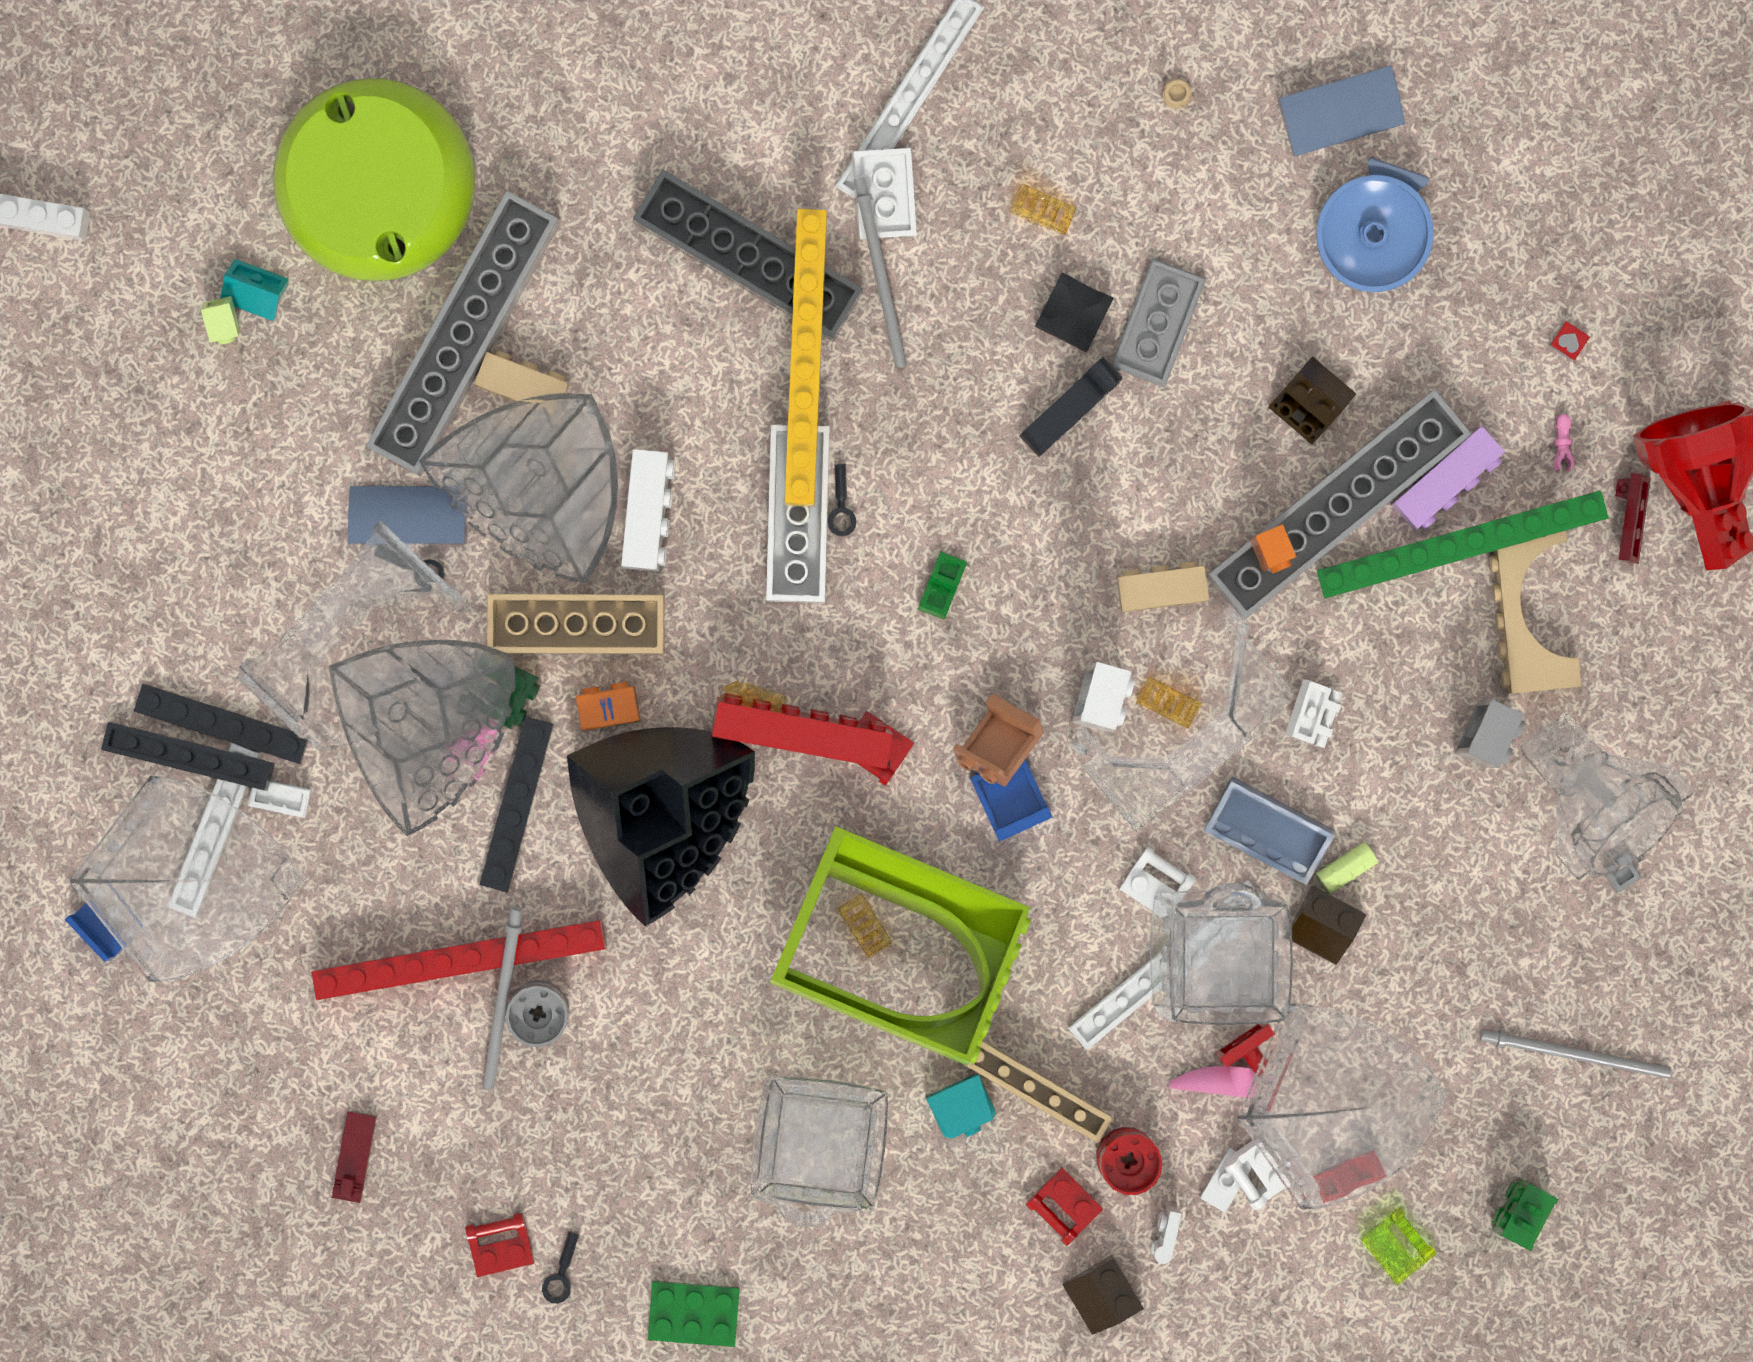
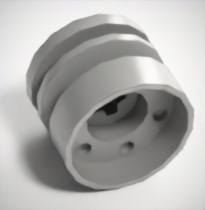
M534 980L524 983L515 990L507 1007L506 1021L509 1031L516 1040L527 1046L542 1047L552 1044L562 1035L567 1026L569 1006L566 996L558 986L548 981ZM537 1005L543 1006L542 1011L546 1013V1015L541 1014L539 1019L535 1018L534 1012L530 1010L531 1008L536 1009Z

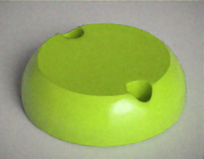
M366 78L347 81L326 89L309 100L293 117L282 135L273 167V188L276 205L283 224L292 239L319 265L347 278L362 281L400 279L413 275L440 259L452 247L464 229L475 195L476 175L473 156L464 132L455 118L443 105L427 93L406 83L389 79ZM347 102L352 103L354 105L355 110L352 116L349 111ZM397 239L403 241V243L405 244V251L403 253V256L399 248Z

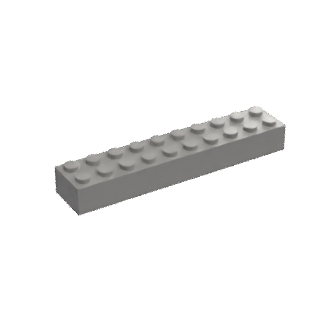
M509 191L505 192L366 447L416 475L422 476L475 380L486 352L489 353L561 224L558 218Z
M1434 389L1256 534L1258 535L1283 524L1296 554V558L1290 560L1292 566L1272 574L1271 569L1263 571L1249 540L1207 574L1206 577L1242 621L1247 619L1472 435L1471 432Z

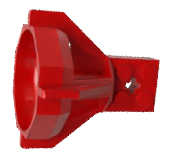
M1722 401L1714 406L1699 407L1654 421L1632 435L1640 461L1646 468L1659 474L1680 505V510L1688 516H1692L1706 571L1727 569L1753 551V535L1749 530L1746 507L1742 503V500L1745 499V491L1753 477V408L1740 402Z

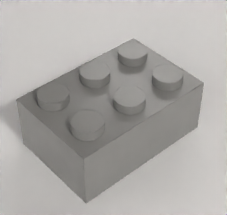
M1493 699L1478 701L1455 754L1485 768H1500L1501 764L1506 765L1513 752V749L1510 748L1514 737L1519 738L1525 726V722L1522 721L1524 714Z

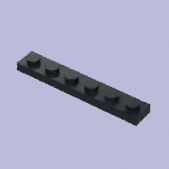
M142 684L134 708V712L297 764L302 763L310 736L146 684Z
M525 716L481 877V886L509 892L554 727L552 723Z
M112 722L107 724L101 747L103 751L264 791L269 789L275 765L273 762Z

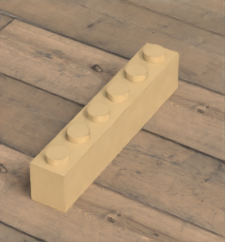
M982 1041L980 1045L981 1051L976 1063L970 1062L967 1066L968 1068L1099 1143L1113 1119L1109 1113L986 1041Z

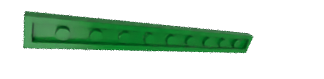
M1599 490L1317 570V575L1324 599L1603 521L1609 519L1602 492Z

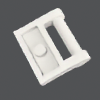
M1147 846L1119 890L1169 921L1195 882L1196 877L1191 873L1185 874L1156 855L1153 848ZM1149 863L1180 883L1181 885L1177 891H1174L1143 870L1145 865Z
M1264 1133L1223 1162V1167L1227 1173H1232L1247 1195L1248 1203L1253 1210L1262 1208L1267 1203V1200L1296 1181ZM1246 1161L1249 1162L1264 1184V1187L1258 1191L1241 1167Z
M1166 1205L1165 1212L1159 1211L1156 1228H1158L1160 1234L1158 1240L1151 1244V1252L1156 1261L1161 1264L1168 1263L1172 1258L1182 1215L1177 1207Z

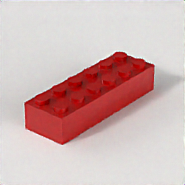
M725 693L724 698L717 697L711 728L712 737L884 769L887 768L893 733L884 722L868 720L867 725L858 723L856 717L840 714L839 719L830 718L828 712L811 709L810 714L800 712L801 710L798 706L782 704V708L771 707L770 701L753 698V703L742 701V696Z

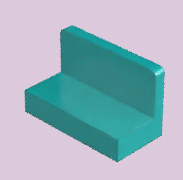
M234 259L224 275L220 299L232 296L234 307L273 321L277 314L279 300L288 287L289 279Z

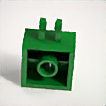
M1519 1177L1517 1182L1512 1181L1505 1194V1197L1508 1199L1504 1207H1499L1494 1213L1491 1221L1494 1223L1492 1229L1508 1240L1532 1251L1537 1237L1559 1199Z

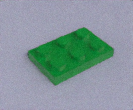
M652 1281L648 1340L735 1347L740 1287Z

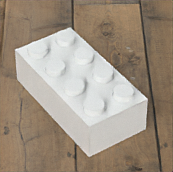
M633 449L621 564L624 569L660 572V566H666L667 549L662 547L663 537L669 536L670 520L665 518L666 508L671 509L673 491L668 489L669 479L674 480L676 462L671 460L668 452Z

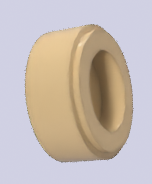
M1172 79L1166 83L1163 89V100L1171 108H1183L1191 99L1192 89L1185 80Z

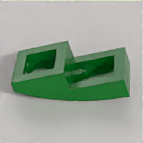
M940 551L918 610L945 620L967 562Z

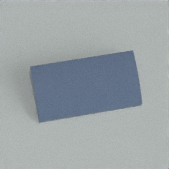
M1391 65L1284 96L1277 101L1294 157L1405 124L1401 100Z
M350 486L348 544H467V486Z
M1233 776L1230 778L1204 829L1205 832L1305 885L1310 881L1335 836V830Z

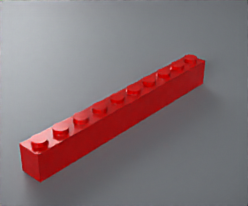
M602 919L519 934L514 965L606 949L607 944ZM506 936L311 971L315 997L316 1000L501 968Z

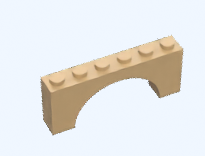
M1566 531L1493 551L1494 555L1489 557L1491 573H1496L1497 584L1492 585L1494 602L1498 601L1499 613H1495L1496 629L1501 630L1502 642H1498V654L1500 659H1504L1505 671H1501L1502 688H1507V694L1582 687L1579 658L1563 657L1544 648L1530 633L1521 609V587L1528 567L1548 547L1567 542Z

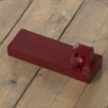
M1631 473L1630 478L1618 479L1615 496L1627 499L1618 560L1632 564H1639L1651 478L1643 474Z
M347 1111L331 1198L361 1203L377 1116Z

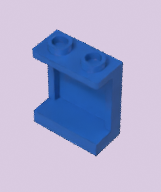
M1026 760L1023 761L1005 787L996 782L995 784L988 783L980 776V773L973 770L975 776L971 777L970 780L999 842L1053 818Z

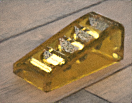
M1025 184L1019 187L1009 213L1066 235L1076 207ZM1027 196H1030L1031 199L1027 209H1023ZM1037 201H1042L1038 214H1034L1033 211ZM1050 204L1053 206L1049 218L1045 219L1044 216ZM1059 209L1065 210L1060 223H1054Z
M1151 677L1148 678L1136 703L1186 729L1190 728L1202 705L1201 702ZM1155 686L1159 690L1151 704L1147 702V699ZM1164 692H1167L1169 696L1161 709L1157 706ZM1175 697H1177L1180 701L1174 713L1171 714L1168 710ZM1185 703L1190 704L1184 719L1179 718Z
M862 893L837 908L868 958L893 943ZM860 904L863 905V910L849 917L847 912ZM866 914L869 915V920L855 927L853 922ZM872 924L876 926L875 930L864 937L859 933ZM881 934L883 939L870 947L867 946V941Z

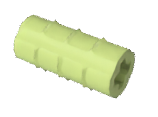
M1363 842L1350 849L1349 852L1341 857L1338 856V859L1329 865L1326 864L1315 875L1324 890L1330 895L1337 889L1343 888V885L1351 880H1355L1357 876L1367 872L1368 869L1378 864V861L1369 846Z

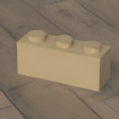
M495 350L494 354L486 352L474 383L477 388L558 418L570 388L569 383L565 382V376L553 371H549L548 375L538 372L539 366L522 360L521 365L510 361L511 355Z
M1197 561L1180 563V569L1169 570L1168 565L1151 567L1152 573L1140 574L1139 569L1122 571V577L1116 578L1121 613L1209 601L1205 566H1198Z

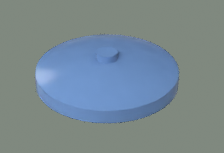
M1384 175L1362 176L1340 186L1331 194L1322 207L1316 227L1318 252L1329 272L1343 284L1366 292L1392 290L1411 280L1426 263L1434 239L1432 217L1423 198L1405 182Z

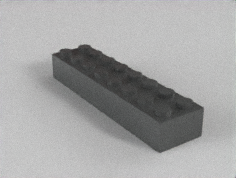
M662 169L633 217L634 224L793 318L796 248ZM826 266L822 336L834 342L862 296L863 288Z

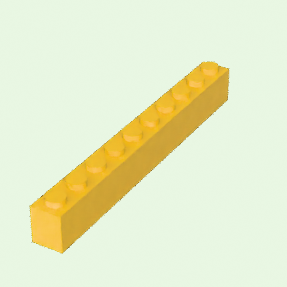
M797 209L785 505L815 507L827 210Z

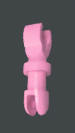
M1561 414L1555 420V429H1557L1555 447H1558V451L1554 458V469L1558 471L1562 468L1561 460L1563 459L1567 463L1566 470L1571 471L1574 468V459L1569 450V447L1572 446V439H1569L1571 419L1567 414Z

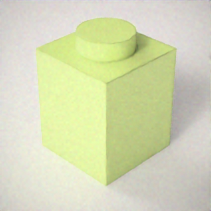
M232 296L203 302L201 313L210 343L218 341V344L233 342L235 337L239 336L240 326Z

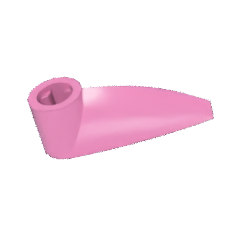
M1205 1067L1176 1077L1170 1081L1169 1088L1252 1098L1255 1073L1251 1068Z

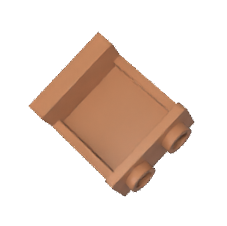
M991 694L986 701L988 712L964 745L961 747L956 744L953 751L957 758L956 762L967 771L973 769L980 773V776L988 783L995 784L996 782L1005 787L1044 734L1038 718Z

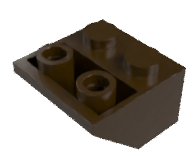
M1312 356L1268 408L1313 445L1347 407L1356 393Z

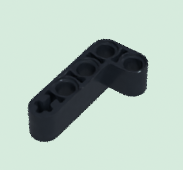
M1103 356L1082 378L1025 429L1019 437L1040 457L1068 429L1072 428L1122 381L1123 377Z

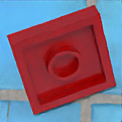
M1262 1020L1215 1054L1226 1067L1244 1057L1255 1073L1256 1078H1259L1264 1073L1258 1066V1063L1266 1072H1269L1272 1066L1268 1063L1258 1046L1274 1036L1275 1033L1269 1024Z

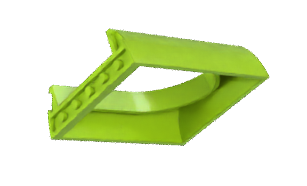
M835 826L770 984L966 1066L970 1062L975 1064L981 1051L980 1045L990 1028L992 1015L1002 996L1000 994L1011 974V966L1020 951L1022 944L1017 943L1020 933L1026 934L1032 919L1027 917L1030 907ZM827 876L921 914L946 928L960 941L974 964L979 982V995L963 1007L948 1013L932 1016L908 1015L890 1010L789 968Z

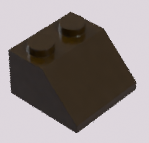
M1311 886L1285 938L1337 965L1353 942L1367 914Z
M1113 1255L1106 1257L1062 1284L1092 1335L1116 1326L1144 1309Z

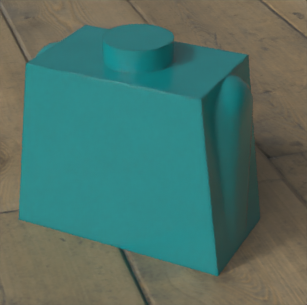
M979 1073L973 1074L925 1097L945 1138L952 1139L963 1133L966 1137L974 1135L982 1130L980 1125L993 1120L996 1115V1110Z

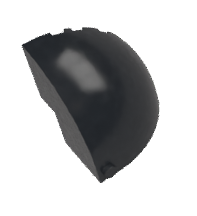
M660 727L617 734L567 755L572 797L587 843L612 889L627 909L645 927L675 908L673 903L685 893L690 896L696 890L694 887L699 883L700 878L704 874L709 876L722 859L718 855L726 842L732 843L741 825L737 820L742 814L744 807L748 806L750 799L746 797L749 783H753L755 771V751L739 741L712 737L710 731L681 727Z

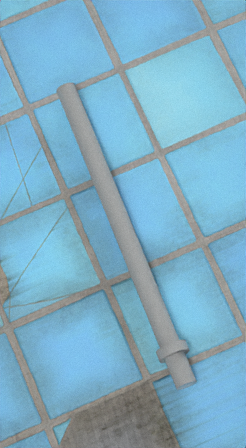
M865 177L854 179L857 197L854 198L855 202L859 203L895 367H903L907 363L870 200H873L872 194H868Z
M516 906L511 907L509 922L505 923L507 936L483 1080V1087L486 1089H493L495 1085L518 935L522 933L523 925L520 924L523 909Z
M1482 1029L1480 1034V1041L1494 1043L1499 1048L1509 1046L1667 1079L1670 1078L1671 1067L1509 1035L1504 1030L1494 1032Z

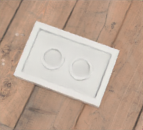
M911 148L853 151L854 179L865 177L868 194H872L873 200H870L878 238L916 236ZM854 185L855 197H857L856 189H855V185ZM855 202L858 239H867L859 203Z

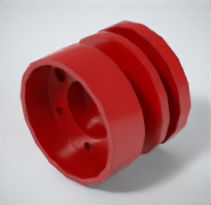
M1119 1127L1111 1130L1101 1139L1096 1149V1163L1100 1174L1113 1190L1124 1195H1138L1147 1192L1157 1183L1162 1173V1158L1159 1149L1143 1131L1134 1127ZM1130 1152L1134 1160L1128 1161L1127 1165H1125L1121 1156L1125 1157Z

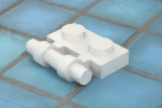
M1303 679L1285 735L1325 748L1327 739L1332 737L1333 729L1331 727L1335 715L1340 712L1342 706L1339 704L1342 693Z

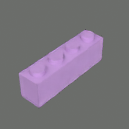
M1481 426L1391 505L1413 530L1418 529L1420 526L1425 530L1437 520L1434 516L1437 511L1442 507L1447 511L1459 500L1456 495L1461 490L1465 489L1468 492L1481 481L1477 477L1485 469L1490 473L1502 463L1499 457L1505 451L1486 429Z

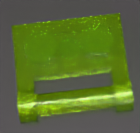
M1400 1206L1360 1238V1241L1397 1286L1437 1253L1432 1245H1427L1406 1219V1213ZM1394 1224L1400 1228L1419 1252L1418 1256L1414 1259L1389 1230Z

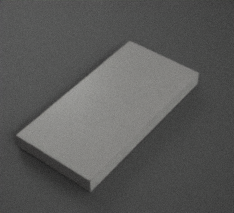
M1152 258L1111 365L1119 371L1165 388L1206 278Z

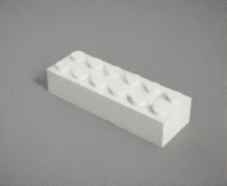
M771 425L766 601L825 603L830 427L818 426L815 507L785 505L788 425Z
M1100 662L1087 666L1072 723L1104 732L1116 730L1117 726H1122L1127 708L1122 707L1124 698L1131 696L1135 679L1130 678L1132 671Z

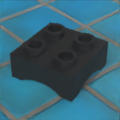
M1061 273L1035 327L1087 352L1114 298L1077 281L1067 274Z

